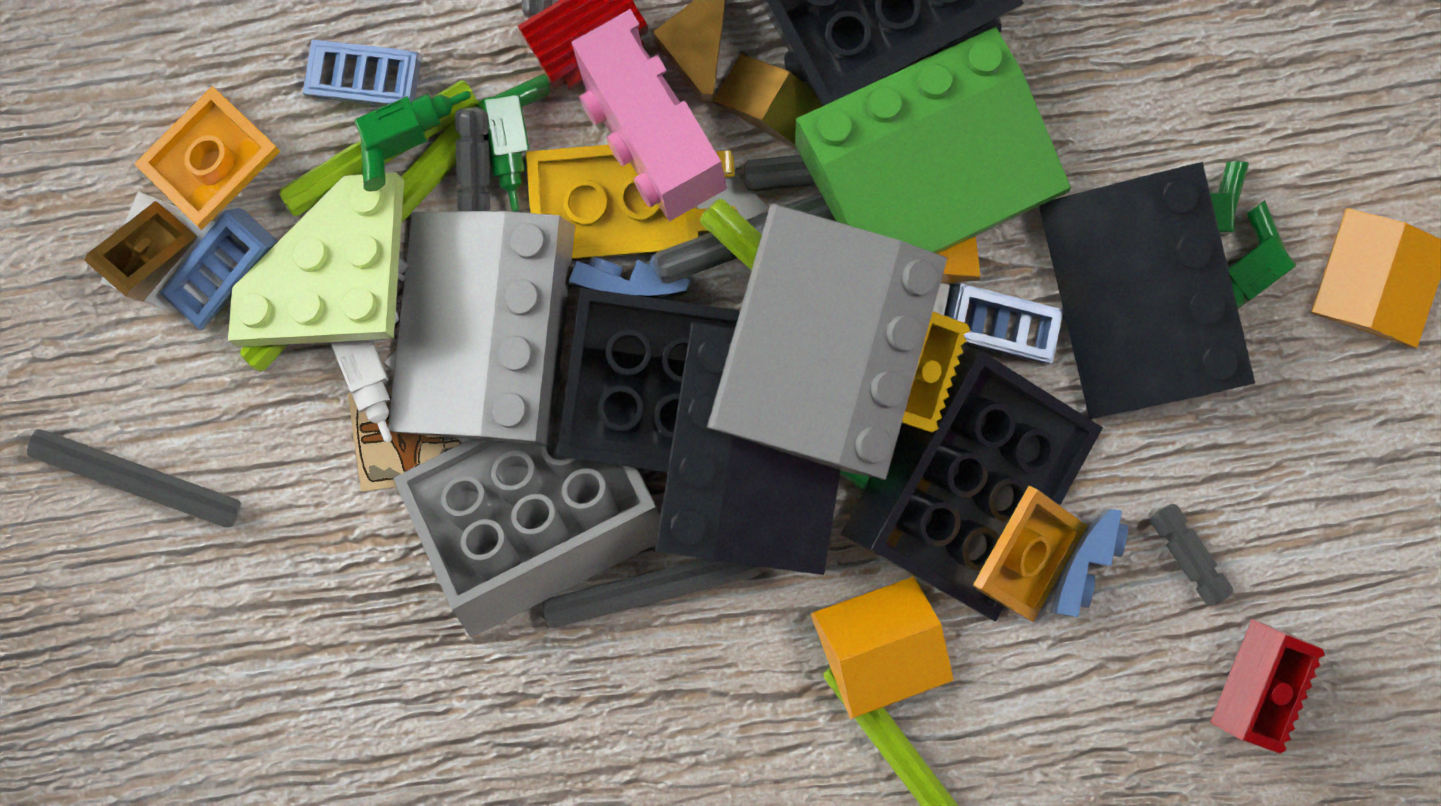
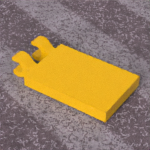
M609 144L526 151L530 213L559 215L575 225L572 261L592 259V256L611 258L656 254L658 251L700 237L701 233H710L700 222L701 216L707 208L698 209V206L675 219L668 221L658 204L651 208L648 207L634 183L633 178L638 176L631 163L621 166L610 149ZM731 150L715 151L721 160L725 178L735 177L734 155L731 153ZM731 206L732 208H734V209L738 212V209H736V206Z

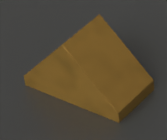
M693 0L653 31L655 43L704 103L713 104L726 0Z
M740 54L713 100V103L797 150L795 147L796 118L822 107L813 90L791 72L744 54Z
M155 201L88 252L84 261L123 295L144 302L193 245L197 235Z

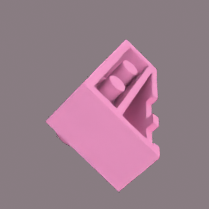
M628 10L571 42L586 91L579 98L592 123L596 126L603 122L611 133L606 139L620 165L624 166L631 163L638 176L633 178L634 183L645 203L650 208L658 204L668 221H671L726 190V180L720 158L685 100L683 102L678 100L662 74L666 73V68L659 56L656 55L650 58L642 47L638 31L639 23L632 11Z

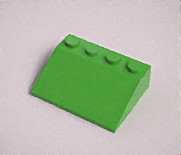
M997 27L796 118L795 147L836 222L894 238L936 254L1070 192L1071 189L1025 76Z

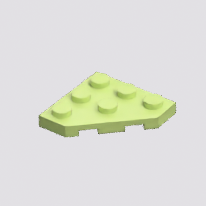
M397 172L385 173V185L377 191L368 192L363 188V175L343 176L232 287L228 341L236 347L394 339L404 180Z

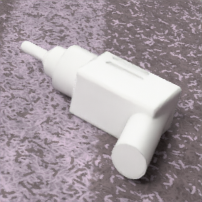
M397 311L395 312V323L400 320ZM373 340L330 342L359 413L365 412L368 421L378 424L384 441L390 442L392 437L385 422L389 414L386 403L390 401L384 385L389 382V379Z

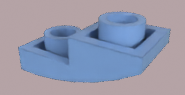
M652 255L649 264L637 260L629 281L620 278L623 267L592 256L589 265L576 261L569 279L571 285L579 288L649 298H666L686 294L690 285V280L686 278L669 284L662 283L655 272L653 265L654 255Z
M1115 509L1104 510L1082 535L1060 577L1051 613L1079 617L1080 607H1090L1095 586V575L1087 574L1088 565L1111 566L1113 556L1122 557L1128 534V525L1120 523L1122 511Z

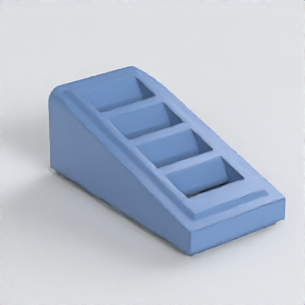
M312 39L303 94L377 107L386 106L406 96L411 101L415 99L422 58L418 52ZM325 55L336 56L331 85L321 84ZM347 58L357 59L352 88L342 87ZM368 61L378 63L373 90L364 89ZM389 65L399 66L395 92H385Z
M243 209L225 210L160 294L199 330H202L231 300L232 287L278 240ZM234 233L250 249L246 251L230 235ZM219 247L237 263L234 269L215 254ZM203 265L208 267L223 281L220 287L199 271ZM189 280L209 298L205 305L184 288Z
M962 283L950 286L944 316L965 323L968 304L973 303L968 324L970 332L964 335L967 341L964 345L1036 362L1053 363L1063 309ZM988 307L995 308L990 336L983 334ZM1010 312H1015L1018 314L1012 341L1005 340ZM1032 316L1040 318L1034 347L1026 345Z

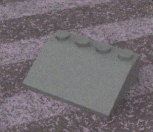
M771 204L708 428L841 471L886 479L947 258L894 238Z
M508 211L412 212L407 263L410 266L405 271L407 278L404 280L388 424L389 432L552 447L575 225L559 215Z
M565 392L557 395L552 447L469 439L393 478L451 610L471 638L657 543L661 515L637 468L557 457Z

